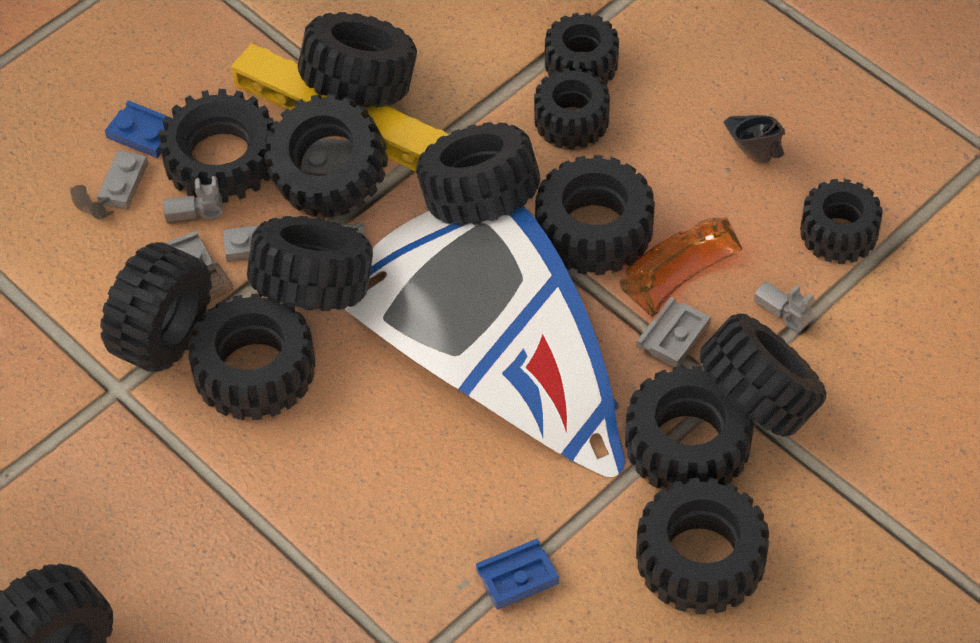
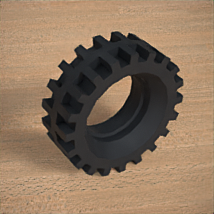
M219 89L218 95L209 96V92L206 90L201 91L202 98L194 100L191 95L186 97V105L182 108L175 105L172 108L173 118L165 116L163 120L164 130H159L160 149L166 175L169 180L173 179L175 188L178 191L186 188L187 196L196 197L195 179L199 178L202 185H210L212 177L215 176L218 179L222 203H228V196L236 194L239 200L246 198L245 191L250 188L255 192L261 189L260 180L269 181L271 178L268 173L269 168L265 163L264 154L268 152L265 147L266 139L268 136H273L270 128L274 120L273 117L269 118L267 107L264 105L259 108L257 98L252 96L245 100L243 92L237 90L234 96L227 95L226 89ZM217 134L235 135L246 141L248 145L243 156L235 161L221 165L201 163L193 157L192 152L199 142Z

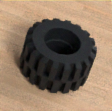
M572 13L571 17L565 15L560 18V22L555 21L551 24V29L547 30L545 38V70L548 72L549 77H551V73L554 71L560 73L565 68H569L570 71H575L576 68H579L584 73L587 71L594 73V78L600 77L603 80V85H607L608 80L614 78L615 71L618 70L619 38L616 29L612 28V24L609 21L603 22V17L598 15L593 17L591 13H585L584 15Z
M565 68L560 73L558 71L552 72L551 77L545 76L541 80V84L537 85L536 94H534L535 127L538 128L539 135L545 136V141L548 143L555 142L556 147L560 148L563 146H568V149H575V146L584 148L588 146L589 142L592 144L596 143L598 136L603 137L606 133V128L609 126L610 94L607 85H603V80L600 77L594 78V73L590 71L584 73L579 68H576L575 71ZM567 107H576V108H580V109H577V110H568V109H564V108H567Z
M832 179L829 184L822 182L818 185V189L813 188L809 191V196H806L804 201L800 230L801 238L805 240L806 248L808 250L813 249V255L816 257L823 256L825 261L828 262L838 260V264H845L846 260H850L853 263L858 261L859 256L862 258L868 256L869 250L873 251L875 248L883 210L880 207L879 198L873 197L874 192L870 188L864 189V184L857 182L853 184L850 183L851 180L844 179V182ZM841 218L848 220L851 223L840 224L830 219Z

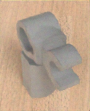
M213 176L210 185H202L199 178L195 179V193L198 198L186 196L163 199L166 222L197 219V215H201V217L208 220L221 217L223 205L222 196L219 193L218 179Z
M764 282L755 292L754 302L776 317H783L784 323L794 332H801L814 318V313L811 310L814 296L809 294L804 298L800 294V286L798 285L788 294H785L769 282Z

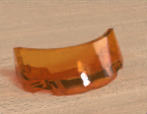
M727 217L708 218L700 221L689 230L675 233L640 256L625 271L627 276L620 280L619 285L623 292L651 317H654L664 301L682 284L717 262L737 254L743 248Z

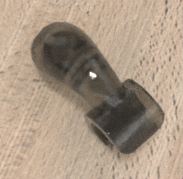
M76 185L71 187V200L79 210L93 215L99 220L113 214V211H107L103 204L110 201L109 197L93 202L89 194H87L86 186Z

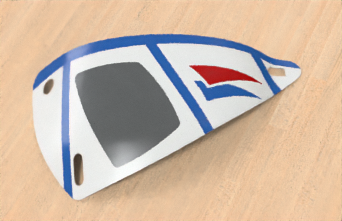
M524 206L514 209V212L507 216L502 215L498 217L497 220L491 222L487 220L476 225L472 223L456 225L454 222L447 224L434 217L430 211H427L398 227L374 246L369 279L380 272H386L387 276L384 280L370 288L365 297L355 306H347L344 310L427 370L552 450L605 477H615L622 472L625 465V457L619 439L609 377L596 335L578 291L559 254L542 227ZM595 433L601 435L609 455L598 460L590 444V437Z

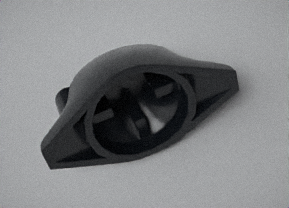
M766 115L730 116L723 121L737 146L754 161L767 163L772 157L780 158L784 155L781 139L785 135V129L776 118Z

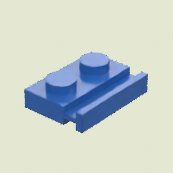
M127 101L124 110H120L105 129L106 138L158 158L161 154L159 130H164L163 120L166 115Z
M538 538L476 564V572L480 575L482 583L497 610L559 584V575L545 550L541 548Z

